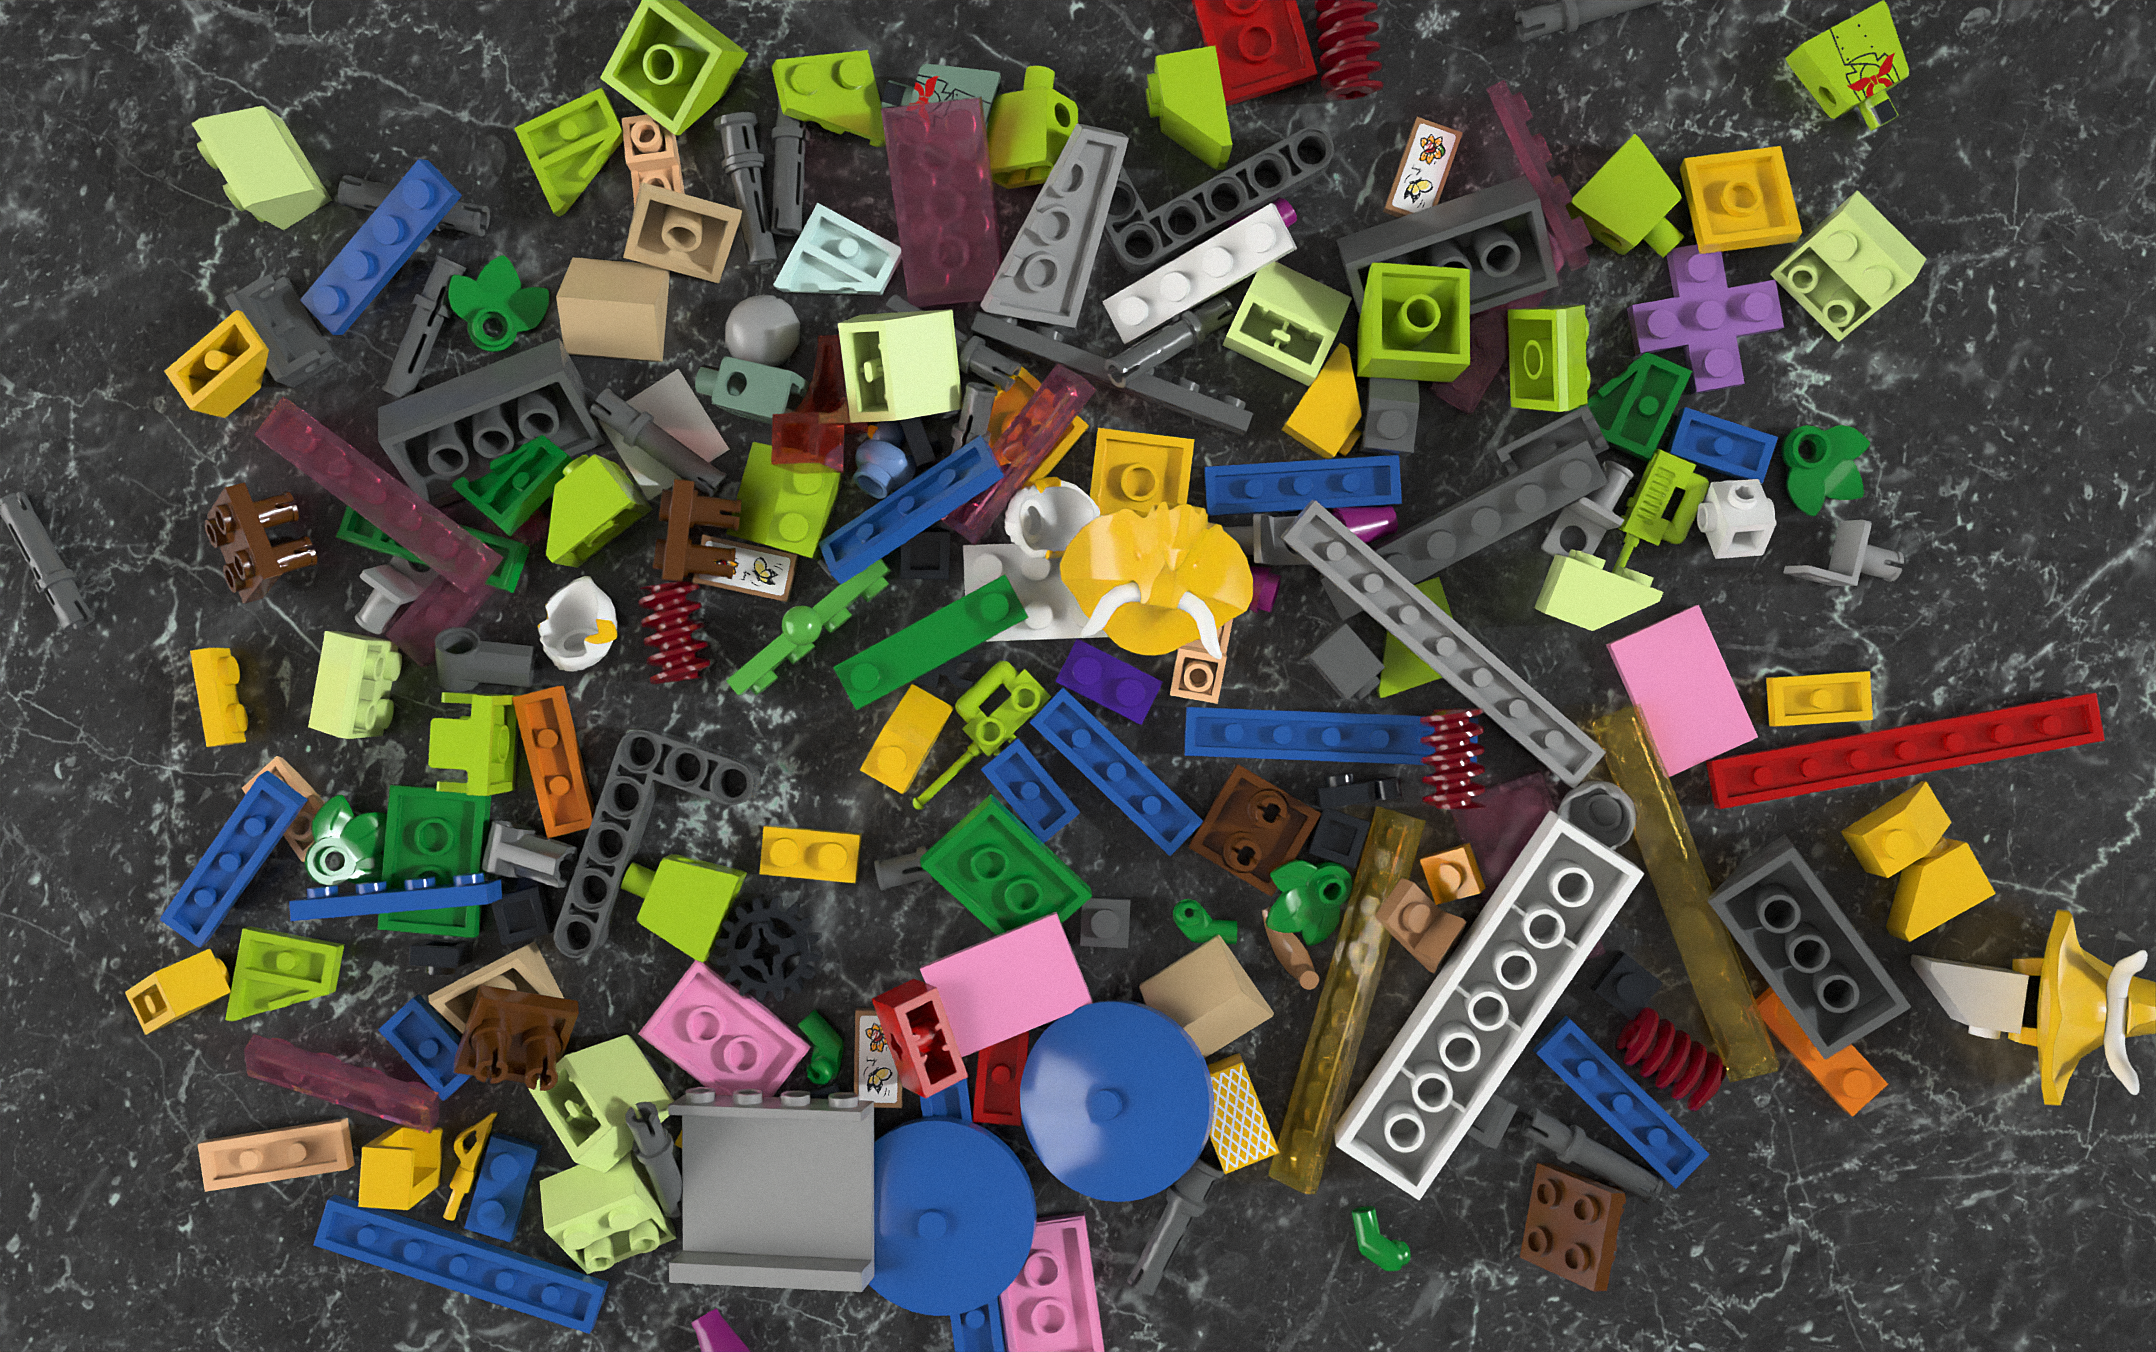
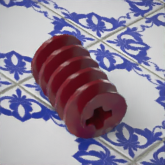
M1315 0V9L1321 14L1317 18L1316 28L1319 32L1323 33L1318 38L1317 43L1318 48L1324 52L1319 59V67L1326 72L1320 81L1321 87L1328 91L1323 95L1324 98L1335 101L1354 100L1382 90L1383 82L1369 79L1370 74L1382 69V63L1367 60V55L1381 49L1380 43L1366 40L1367 35L1379 30V24L1364 21L1365 16L1373 14L1378 10L1377 4L1363 0Z
M686 581L640 588L651 591V594L638 600L639 607L654 611V613L641 619V625L656 629L657 631L644 638V645L659 649V652L647 658V665L662 668L661 672L650 677V684L655 685L703 678L698 676L697 672L710 666V660L695 657V652L708 645L705 640L692 638V633L705 627L703 621L689 619V614L702 608V604L686 599L687 594L699 589V584Z
M1483 708L1434 709V713L1420 718V724L1434 728V733L1420 738V743L1435 748L1434 753L1421 758V763L1435 768L1434 773L1421 777V782L1436 787V792L1422 797L1423 803L1435 806L1437 809L1486 808L1484 804L1471 800V798L1485 792L1483 784L1471 781L1472 777L1485 772V766L1470 761V758L1484 753V746L1470 741V738L1482 734L1484 727L1469 721V718L1482 714Z
M1650 1007L1643 1008L1634 1021L1630 1019L1616 1040L1615 1048L1617 1050L1624 1047L1627 1048L1623 1063L1627 1066L1634 1065L1641 1058L1643 1060L1639 1070L1641 1076L1647 1078L1658 1070L1659 1073L1656 1077L1655 1085L1660 1089L1666 1088L1672 1081L1675 1082L1671 1090V1097L1676 1101L1690 1093L1687 1108L1692 1112L1699 1110L1716 1094L1726 1076L1727 1068L1726 1065H1723L1721 1057L1714 1052L1707 1053L1706 1047L1700 1042H1691L1689 1034L1683 1030H1675L1674 1024L1666 1018L1659 1019L1658 1012Z

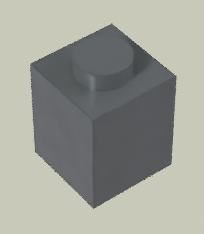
M1347 623L1340 624L1305 655L1336 693L1346 700L1350 699L1353 695L1358 700H1361L1381 682L1376 675L1385 668Z

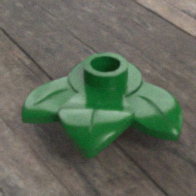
M504 255L498 256L485 265L477 281L466 276L453 275L449 285L448 297L453 311L468 322V333L473 343L488 352H499L507 349L514 342L518 332L528 331L537 327L543 320L549 304L548 289L542 287L521 289L518 274L512 263ZM489 319L498 320L502 325L501 334L496 337L486 335L483 331L485 321Z
M1806 425L1790 431L1783 440L1781 454L1784 463L1790 469L1786 489L1794 505L1801 512L1812 517L1816 516L1822 508L1825 497L1840 501L1863 497L1862 478L1853 460L1867 450L1870 445L1869 440L1855 428L1845 425H1838L1825 431L1815 426ZM1801 442H1806L1811 447L1812 452L1808 459L1802 458L1798 452Z
M336 795L330 798L317 811L311 822L314 843L310 846L305 856V868L308 875L315 882L326 886L339 885L345 881L352 884L382 881L384 856L380 852L385 846L387 814L373 812L354 817L350 805L343 795ZM331 852L336 853L340 859L339 866L333 871L329 870L325 864V858Z
M1293 860L1279 866L1270 873L1273 882L1282 891V894L1270 909L1265 921L1267 927L1282 933L1301 931L1302 937L1308 946L1325 940L1337 927L1340 920V905L1348 899L1352 891V878L1348 871L1337 863L1321 862L1313 865L1304 860ZM1335 883L1332 889L1324 892L1327 885Z

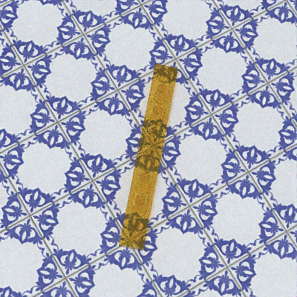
M1639 703L1594 718L1591 724L1600 747L1606 751L1604 758L1613 781L1634 803L1637 822L1633 833L1715 1045L1722 1058L1723 1065H1726V1073L1730 1083L1778 1071L1780 1063L1727 926L1707 900L1713 893V890L1641 704Z
M1379 806L1375 810L1277 1143L1279 1153L1274 1155L1268 1176L1303 1194L1317 1193L1392 938V934L1374 916L1401 878L1409 880L1426 823L1425 820Z

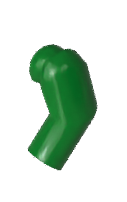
M1183 899L1174 907L1173 919L1191 942L1206 943L1219 934L1226 944L1236 945L1237 920H1214L1200 903L1192 899Z
M814 1009L797 1026L814 1044L811 1064L807 1066V1075L813 1083L824 1085L829 1080L835 1079L841 1070L844 1044L837 1032Z
M1362 1206L1352 1210L1358 1248L1363 1256L1384 1271L1389 1272L1399 1271L1402 1266L1409 1263L1411 1252L1408 1245L1404 1241H1390L1380 1234L1374 1206Z

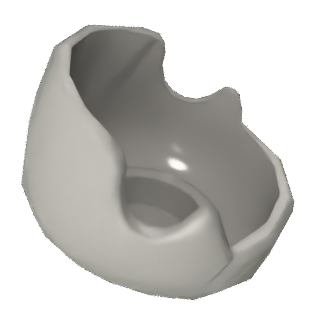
M758 295L741 301L732 309L725 324V345L733 358L771 367L785 363L798 346L800 340V322L794 310L783 299H777L774 295Z
M1586 781L1575 789L1570 790L1564 797L1557 812V815L1612 850H1615L1618 846L1623 845L1629 840L1637 822L1635 807L1631 798L1617 785L1605 781Z

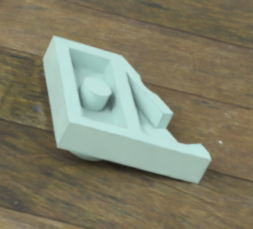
M817 203L780 271L774 287L781 292L882 295L905 252L901 247Z

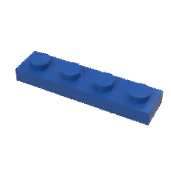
M418 159L300 301L332 335H343L462 195L429 160Z
M981 435L820 541L819 546L830 574L842 585L1005 477L994 453Z
M1399 455L1204 467L1206 514H1208V517L1302 511L1311 500H1316L1325 509L1402 504Z
M1064 687L1031 720L1030 723L1169 856L1204 822Z
M268 770L259 775L159 920L198 948L207 943L308 799Z
M476 872L454 875V883L436 885L435 877L430 876L405 879V888L387 889L386 881L355 884L356 892L338 893V885L306 888V897L289 901L291 921L485 905L502 899L501 879L484 881V873Z
M1567 1016L1534 1047L1533 1051L1675 1189L1710 1155Z

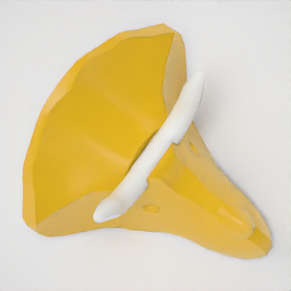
M1161 502L1159 506L1153 505L1149 514L1144 511L1122 509L1119 512L1097 516L1083 526L1066 546L1060 562L1061 580L1075 596L1084 614L1090 619L1081 631V636L1089 637L1103 629L1119 647L1141 655L1167 654L1187 643L1201 639L1208 653L1216 659H1221L1222 653L1218 642L1217 630L1226 622L1246 612L1253 597V577L1247 558L1237 541L1223 530L1222 525L1209 523L1208 514H1206L1204 508L1189 504Z
M2057 909L2044 957L2013 958V971L2041 977L2037 1004V1026L2022 1024L2021 1033L2008 1032V1039L2038 1047L2039 1071L2045 1105H2061L2068 1081L2079 1060L2103 1044L2110 1069L2131 1094L2137 1095L2140 1086L2138 1075L2128 1061L2125 1038L2156 1034V982L2133 976L2144 968L2147 962V952L2140 950L2131 956L2119 960L2112 967L2080 947L2073 916L2069 910Z

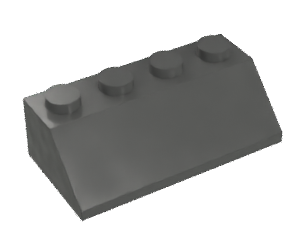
M1526 175L1336 239L1359 318L1369 268L1372 262L1470 269V315L1559 286L1540 198Z
M559 338L378 408V442L426 513L463 499L451 486L457 479L464 476L471 483L492 472L489 462L504 454H511L517 451L523 444L540 435H544L570 457L605 444L596 416L589 413L592 405L581 376Z
M1786 834L1745 859L1707 899L1825 1060L1911 1008L1900 988Z

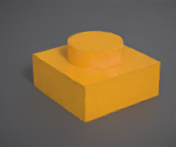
M1470 843L1427 854L1420 859L1436 905L1480 894L1486 889Z

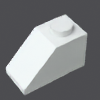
M1912 955L1910 964L1950 1018L1969 1026V1034L2000 1039L2001 1031L2021 1033L2028 975L2007 968Z

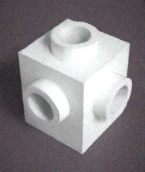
M1759 479L1711 482L1704 502L1698 506V527L1701 532L1706 533L1715 559L1760 556L1764 554L1777 522L1775 520L1773 502L1771 499L1766 498Z

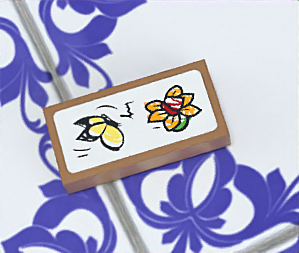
M1420 117L1415 119L1383 210L1384 213L1400 218L1438 205L1463 132Z
M702 535L701 545L729 549L736 548L734 562L714 560L715 564L734 566L732 579H727L725 577L694 574L693 582L790 602L799 555Z
M857 1008L855 1010L854 1093L858 1094V1100L874 1101V1107L902 1108L904 1087L902 1086L875 1008Z

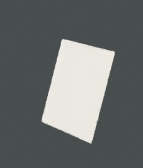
M679 369L626 401V403L641 414L647 411L654 416L653 422L707 462H711L730 450ZM598 419V422L648 500L662 493V489L670 488L673 485L674 479L682 480V478L638 446L629 447L623 442L624 436Z

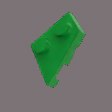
M1646 352L1630 364L1619 376L1611 379L1597 390L1596 394L1587 400L1588 404L1586 405L1589 406L1608 445L1649 463L1692 370Z
M540 435L523 444L517 451L511 454H504L489 462L492 472L471 483L463 476L457 479L451 486L508 536H511L554 492L555 484L565 477L563 474L564 468L573 459L544 435Z

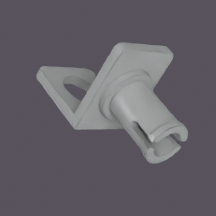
M1609 460L1605 461L1602 471L1608 484L1592 491L1586 497L1583 496L1565 505L1542 543L1541 549L1553 557L1555 554L1568 557L1569 553L1560 545V535L1566 527L1577 526L1586 535V544L1582 552L1593 555L1606 531L1621 527L1624 519L1614 514L1612 510L1634 474L1618 463Z
M1254 514L1253 526L1222 527L1228 535L1237 541L1244 555H1254V562L1267 566L1311 565L1302 556L1291 553L1287 549L1286 543L1280 538L1297 516L1272 517L1265 514Z
M1841 521L1838 526L1828 570L1807 565L1785 566L1784 574L1829 586H1857L1860 573L1892 582L1899 577L1902 568L1886 564L1891 562L1904 564V556L1896 550L1891 551L1867 544L1871 529L1870 521Z
M394 556L388 564L363 570L360 578L372 586L374 590L360 612L356 614V622L369 632L375 634L384 633L387 624L399 605L427 597L441 576L442 571L432 568L426 572L420 571L412 565V562Z

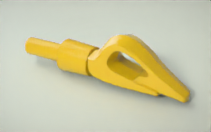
M492 1112L475 1125L465 1129L454 1141V1151L461 1163L458 1165L449 1185L453 1191L443 1218L447 1220H455L464 1194L471 1192L478 1163L491 1132L492 1123L498 1112ZM477 1131L475 1135L477 1141L468 1150L463 1141L471 1133Z

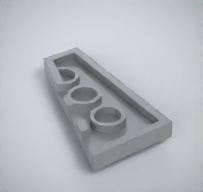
M1076 124L980 304L985 312L1076 327L1129 141L1126 135L1107 129Z

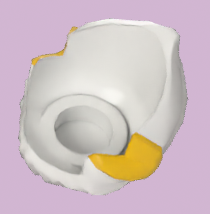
M1058 477L1039 478L1035 480V484L1032 486H1025L1024 489H1019L1013 495L1008 504V510L1005 512L1004 528L1006 534L1010 536L1011 542H1014L1016 546H1020L1021 550L1025 551L1031 559L1040 557L1051 560L1063 557L1066 546L1083 526L1100 515V509L1077 485L1062 481Z
M590 576L575 579L559 589L550 598L548 603L545 604L547 619L537 626L541 636L539 640L544 645L543 651L552 659L554 665L559 670L565 671L583 670L596 664L607 654L613 640L617 638V619L613 603L596 586Z

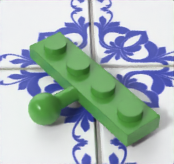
M881 558L842 585L840 584L813 608L800 605L788 610L782 619L783 633L727 679L726 682L738 696L744 695L750 690L755 696L763 692L777 680L778 677L773 671L787 659L794 665L815 647L812 642L819 637L822 629L825 628L829 633H832L852 616L847 610L848 607L860 597L869 602L889 585L884 577L892 570Z

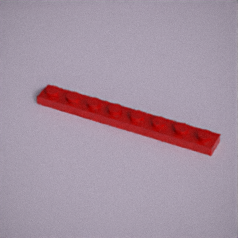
M2081 693L1706 760L1714 808L1724 809L2105 741L2097 694Z

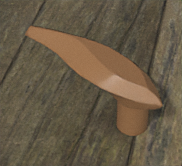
M1266 907L1262 910L1267 936L1276 957L1286 971L1298 980L1304 989H1314L1319 983V977L1315 972L1306 948L1293 933H1282L1267 927L1265 921L1271 907Z

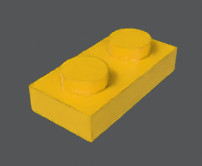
M204 648L190 651L206 746H226L246 742L244 732L248 727V717L245 708L239 703L236 684H238L240 679V671L236 659L231 656L230 648Z
M1870 671L1766 678L1769 726L1873 720Z
M765 825L763 828L759 874L856 883L858 881L862 834Z

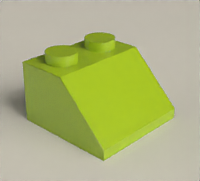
M642 0L600 78L674 135H681L726 94L748 53L680 1Z
M1209 46L1156 56L1154 73L1147 74L1148 88H1146V99L1150 118L1159 117L1161 132L1216 171L1226 169L1232 148V139L1216 47Z
M1372 262L1369 268L1357 329V376L1453 382L1470 365V269Z
M1552 305L1508 309L1511 407L1563 412L1588 404L1587 390L1590 386L1591 377L1586 364V341L1589 336V323L1585 316V305Z
M753 442L737 495V499L742 500L741 512L739 514L732 513V516L740 517L738 531L728 529L726 534L819 561L822 556L819 542L828 535L846 469L839 463L812 455Z
M596 454L590 458L587 455H582L564 468L563 474L565 477L556 483L554 487L546 556L552 563L578 568L652 510L651 506L617 463Z

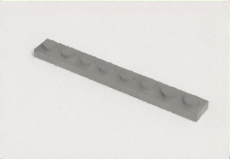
M1311 500L1280 536L1286 544L1477 708H1483L1485 715L1571 788L1575 789L1606 753L1598 744L1316 500Z

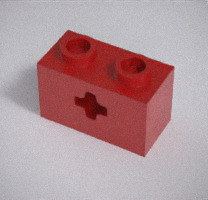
M912 979L872 998L904 1088L924 1098H928L968 1077L937 987Z

